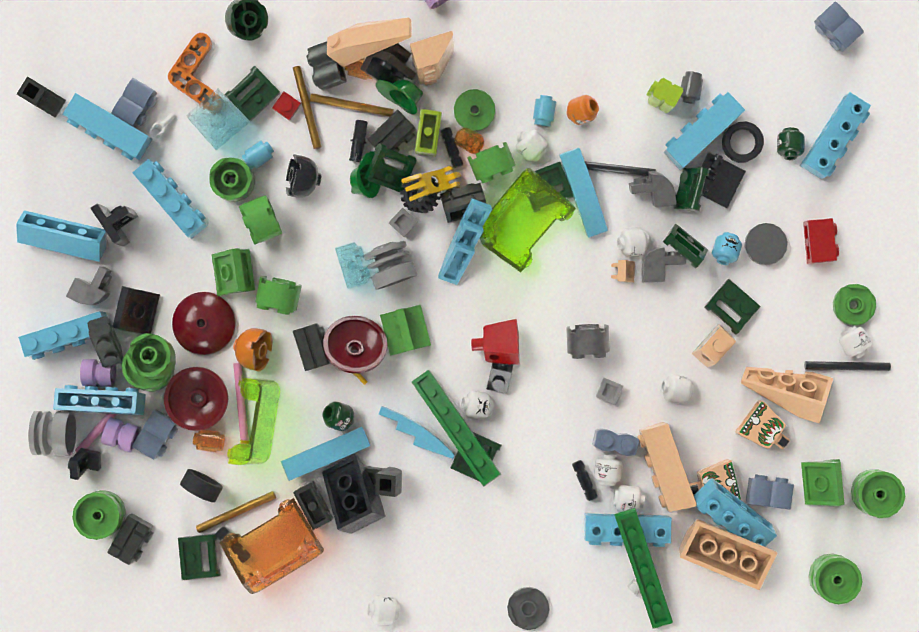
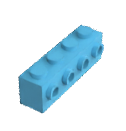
M729 92L724 96L721 93L711 101L713 106L709 110L706 108L701 110L696 115L698 120L693 125L690 122L687 123L680 130L683 134L678 139L672 137L665 144L667 149L663 153L679 170H682L745 111Z
M851 92L844 95L800 166L820 179L826 176L830 177L836 169L834 165L838 158L841 159L848 150L845 146L849 140L853 141L859 132L857 127L869 117L870 112L868 110L871 105Z
M77 93L74 94L62 114L68 118L67 123L76 128L81 125L86 128L84 133L94 139L97 136L103 138L104 145L113 150L115 147L123 150L121 155L131 161L134 157L140 160L153 140L148 135Z
M147 159L132 173L188 238L193 239L208 226L204 221L206 217L199 209H193L190 205L192 203L190 198L185 193L181 195L176 189L178 184L171 177L167 178L163 174L165 169L158 161L153 162Z
M25 210L16 223L17 243L100 262L107 248V233L101 228Z
M99 311L19 336L24 357H32V360L45 357L44 353L50 351L54 354L64 351L65 347L69 345L77 347L86 344L85 340L90 339L87 322L107 316L106 312Z
M65 385L64 388H55L53 410L144 415L146 394L139 393L137 388H126V391H118L116 387H105V390H98V387L85 386V389H78V386Z
M713 478L694 495L697 509L703 514L707 513L717 525H723L728 532L764 547L777 537L774 527L769 521Z
M584 513V540L589 541V545H601L602 542H610V545L622 546L623 539L615 519V514ZM638 515L647 543H652L654 547H665V543L671 544L672 518L669 515Z

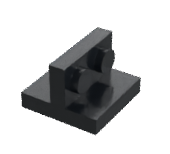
M399 43L367 56L360 70L374 80H384L392 84L397 79L404 80V78L413 81L417 74L406 65L411 53Z
M98 203L90 208L114 244L124 247L130 243L121 228L139 217L134 209L120 205L110 212L107 207Z
M122 286L113 328L140 334H151L160 294Z

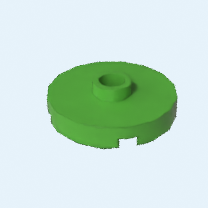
M479 89L467 90L456 99L454 117L457 123L464 129L471 132L482 131L493 121L495 103L485 91ZM473 106L479 109L477 113L471 112Z
M848 284L840 288L832 302L836 317L842 323L850 326L864 324L873 317L876 310V298L870 289L860 284ZM852 301H855L857 304L855 309L850 306Z

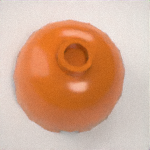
M251 328L245 330L235 340L233 345L237 361L244 368L262 371L269 361L266 358L267 350L272 352V335L264 329Z

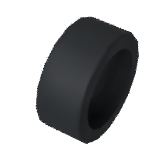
M748 121L737 122L731 125L722 138V149L725 155L730 160L738 163L753 160L760 154L764 146V136L760 128ZM738 130L749 131L755 139L754 149L748 154H738L731 147V137Z
M187 469L180 482L181 487L186 491L211 503L216 502L223 489V486L216 480L193 469Z

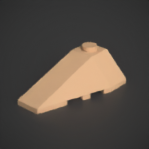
M407 17L357 23L327 37V55L339 65L345 67L411 38V19Z
M746 367L741 379V384L790 413L819 424L833 382V378L814 372L805 371V374H793V370H786L785 373L774 372V370L769 368Z

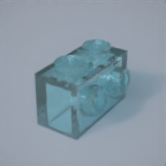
M356 242L335 248L347 289L350 290L369 284L368 279L371 278L367 266H364L362 258H364L362 246H358Z

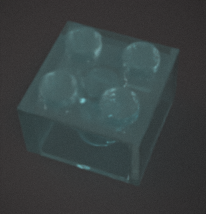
M219 88L186 115L189 121L215 150H218L248 124L247 120Z

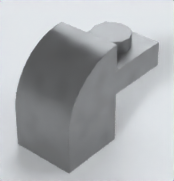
M648 171L649 180H646V177L635 178L633 179L634 182L628 183L631 194L651 192L652 204L655 208L676 205L675 190L672 183L659 172Z
M665 247L650 252L642 263V283L665 282V265H685L686 258L679 252H668V256H665Z
M99 266L91 284L80 278H74L66 297L86 305H96L103 302L110 295L103 288L109 285L112 279L110 275L112 270Z

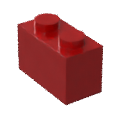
M833 218L803 222L807 264L837 261L839 256V246L835 243L837 224L833 222Z

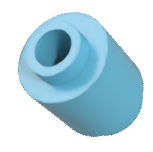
M540 95V99H535L534 125L551 127V122H554L556 101L552 100V96Z
M260 140L247 149L242 158L251 170L253 168L257 169L273 158L272 153L274 150L268 141L263 143Z

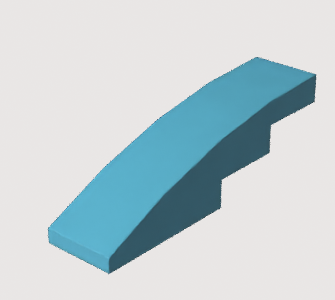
M578 147L559 154L587 237L589 238L608 231L580 148Z
M471 199L445 255L438 279L455 285L458 284L475 253L474 248L483 233V225L492 211L491 205Z
M381 406L378 415L398 421L396 430L415 436L413 445L452 459L454 458L455 453L425 427L401 413Z
M359 427L280 462L288 481L365 449L370 446L363 427Z

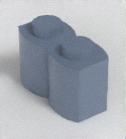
M836 1L814 21L817 32L821 35L825 34L830 39V45L835 50H840L841 52L864 33L861 26Z
M132 77L111 114L134 128H137L138 125L142 126L147 118V115H145L146 111L157 102V92Z
M153 410L132 447L153 460L158 456L162 457L168 448L165 445L169 438L173 439L178 431L177 424L159 410Z
M600 428L595 430L592 445L602 451L615 450L625 456H634L637 453L639 439L627 433L616 434L611 430Z
M755 474V478L749 477L745 503L791 510L794 484L788 483L789 479L776 477L775 481L767 480L768 476Z

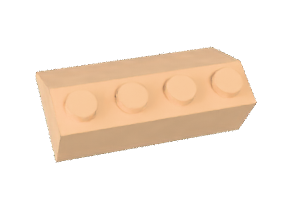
M452 31L410 44L412 60L420 84H425V86L432 85L437 82L436 79L441 78L454 53Z
M660 422L640 429V435L637 438L641 448L645 447L647 455L644 458L648 468L652 467L654 475L651 478L654 487H659L661 495L658 498L661 507H666L667 511L672 512L697 506L669 424Z
M699 519L689 527L679 547L680 558L757 590H760L778 554L774 550Z

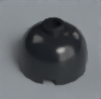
M293 154L294 159H290L287 168L286 181H289L290 188L286 187V194L291 197L309 196L316 186H320L321 173H318V167L313 160L302 155Z

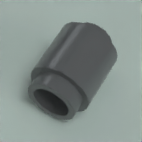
M694 71L685 72L681 82L683 93L680 98L683 99L682 102L695 104V101L700 100L703 86L701 73Z

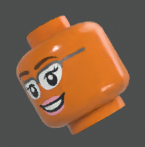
M589 95L576 97L568 103L567 117L576 125L586 124L597 117L599 106L597 101Z

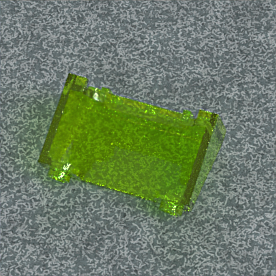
M527 168L492 207V211L483 225V233L479 239L485 248L519 272H522L524 268L529 267L532 263L531 249L557 219L561 222L569 220L576 208L531 168Z
M239 375L238 386H240L241 395L247 400L256 401L250 440L240 439L238 444L228 448L226 460L228 464L233 465L262 464L269 459L271 454L280 386L271 379Z

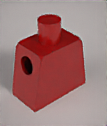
M517 319L485 325L483 327V338L471 339L472 351L484 350L485 361L489 363L519 365V330Z

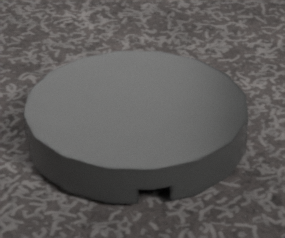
M762 223L749 230L745 237L744 247L752 261L761 265H770L783 258L787 251L788 242L786 234L780 227L771 223Z
M522 587L516 590L509 598L507 604L508 616L512 623L525 630L536 629L543 625L550 610L544 593L533 587Z

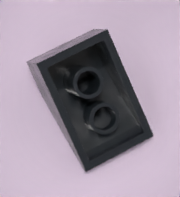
M354 455L322 472L337 530L352 534L386 517L379 495H375V486L358 455Z

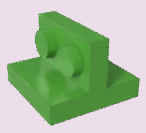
M235 248L211 254L217 296L255 291L250 249Z
M421 304L380 315L390 356L431 346Z
M840 459L801 462L805 505H845Z

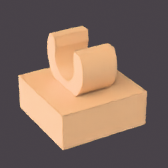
M618 260V263L611 264V267L618 268V274L611 275L612 279H617L620 282H634L635 261Z

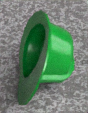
M377 80L375 83L376 89L383 97L400 106L411 115H415L418 112L416 105L422 98L423 91L414 83L408 80H398L392 84L388 81Z
M375 151L366 153L359 166L351 172L349 180L352 194L364 195L367 198L377 196L381 185L364 178L375 155Z

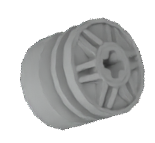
M406 241L389 242L380 245L363 256L365 261L375 259V262L367 265L368 269L378 268L379 272L371 276L375 290L403 282L418 275L413 262L403 263L402 261L410 252L404 251L399 253L400 249L407 246Z
M34 411L31 415L28 429V442L31 454L41 455L42 453L43 456H47L53 450L55 456H71L76 443V419L72 411H57L53 417L50 411H44V413L42 411Z

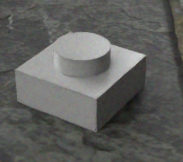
M403 207L389 222L403 237L418 223Z
M603 377L596 397L616 405L624 385Z

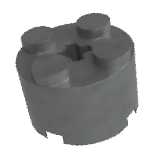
M599 324L575 325V329L572 330L570 326L566 327L567 353L571 354L573 359L585 358V355H593L594 358H604L606 353L610 352L609 325L604 324V328H599Z

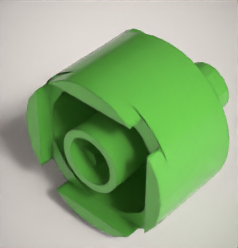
M507 142L502 143L504 146L502 148H499V145H495L476 153L477 158L472 159L471 156L467 157L476 181L481 180L483 184L493 180V175L501 173L503 176L514 171L513 166L516 164Z
M232 157L222 158L210 169V187L220 198L229 202H238L251 194L255 185V177L253 171L242 160ZM230 176L235 177L234 184L228 179Z
M266 195L239 206L243 222L250 231L254 245L282 234L275 212Z
M260 276L255 299L257 303L256 308L263 310L275 308L278 309L277 312L280 314L290 315V313L297 311L302 285H296V282L275 277L270 281L267 280V276Z
M146 333L139 335L131 342L127 353V362L130 368L138 375L148 379H160L169 374L176 365V354L169 341L158 335ZM151 352L155 354L152 361L149 360Z

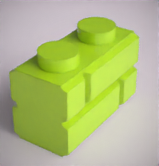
M664 77L659 82L655 80L646 94L649 97L647 100L648 104L659 107V110L666 114L670 113L681 97L683 88L676 84L672 85V82Z
M420 109L415 154L436 157L442 112Z

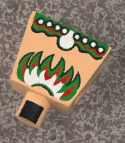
M718 324L691 354L708 368L718 363L735 344L736 340Z
M761 400L755 403L735 431L736 434L766 449H769L773 443L779 448L784 449L790 441L789 438L781 433L786 424Z
M729 459L698 471V482L689 484L694 496L713 478L741 500L732 460Z

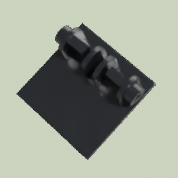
M708 152L701 167L709 169L710 172L709 176L705 179L701 196L728 208L746 171L724 160L723 156Z

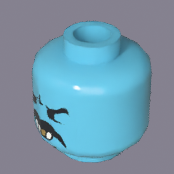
M724 232L723 235L716 237L712 255L717 259V263L729 265V263H734L738 260L742 248L739 237L729 232Z

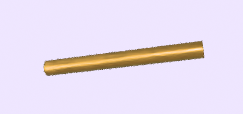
M295 66L292 69L313 149H318L322 146L301 66Z
M313 93L310 95V102L388 117L394 112V109Z
M274 491L266 493L196 525V530L198 533L204 532L276 499Z

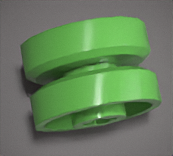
M151 352L149 360L152 361L155 354ZM127 353L123 357V376L129 384L143 391L154 392L161 390L167 386L174 376L175 366L169 374L160 379L145 378L130 368L127 362Z
M869 469L860 473L854 479L851 487V498L855 506L863 513L877 518H889L898 513L903 507L906 497L905 488L901 480L892 473L878 469Z
M107 490L92 492L79 499L73 508L72 519L74 527L82 536L88 539L99 540L106 538L121 528L125 521L126 509L124 502L115 493Z
M834 553L824 554L815 559L808 575L810 586L814 592L829 603L838 605L849 603L855 599L861 591L863 582L857 565L844 556Z

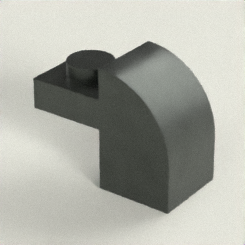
M28 76L16 94L55 118L66 102V99Z
M365 466L375 486V495L396 497L402 493L401 469Z

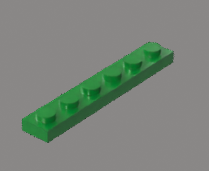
M427 370L414 379L412 384L482 486L485 487L502 475L432 372Z
M632 508L616 513L615 519L652 628L673 623L636 509Z

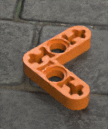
M197 33L170 69L168 80L174 87L207 110L217 111L222 106L223 100L221 96L192 76L212 48L210 37L205 33ZM205 38V42L207 43V45L205 47L201 46L198 49V52L201 53V55L198 56L196 52L192 51L191 49L194 47V49L197 50V48L199 47L197 41L199 39L204 40ZM187 55H194L196 58L195 63L191 66H187L184 62ZM175 73L177 75L182 73L181 77L187 81L186 85H184L179 80L174 82L175 78L173 77V75ZM193 84H199L201 87V91L197 95L190 93V87ZM204 94L212 99L216 96L217 104L208 106L209 101L203 97Z

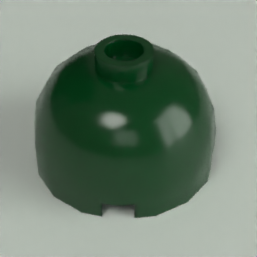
M233 0L225 12V24L233 36L241 40L253 41L259 38L263 30L267 28L268 13L265 6L261 5L258 0Z

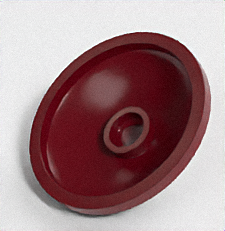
M197 292L184 298L176 307L172 318V329L178 343L187 351L198 355L214 354L225 348L231 341L236 328L235 314L229 303L221 296L210 292ZM200 319H203L205 321V325L203 327H199L198 321Z
M347 316L338 319L329 326L324 336L323 349L329 362L337 369L352 374L365 373L373 370L383 361L387 352V338L382 328L371 319L362 316Z
M189 367L179 371L171 378L165 389L164 405L167 414L174 423L187 430L200 431L214 426L222 419L228 407L229 396L224 381L214 371L204 367ZM197 394L202 396L201 402L196 401L195 397Z

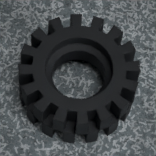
M431 177L432 184L438 187L439 183L435 182L436 179ZM419 180L402 184L401 187L404 188V191H400V194L404 195V197L401 198V201L405 202L403 205L408 208L407 210L429 213L428 211L434 210L433 206H438L436 200H440L441 197L438 196V193H441V191L424 196L420 202L418 199L410 201L409 197L417 194L418 189L406 192L405 188L419 182Z

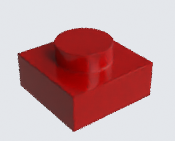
M283 91L272 109L290 121L302 104Z

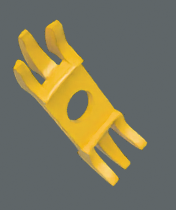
M447 166L439 170L423 174L419 173L404 178L402 183L419 180V182L405 188L406 192L416 189L423 190L409 197V200L413 201L429 194L460 188V182L456 181L450 184L449 181L460 178L462 175L460 172L446 175V172L454 170L452 166ZM432 176H434L438 180V187H435L432 184Z

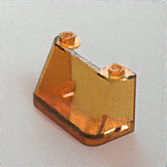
M294 498L281 502L277 510L278 515L245 535L229 533L219 542L242 586L250 594L264 590L315 559L324 551L323 546Z

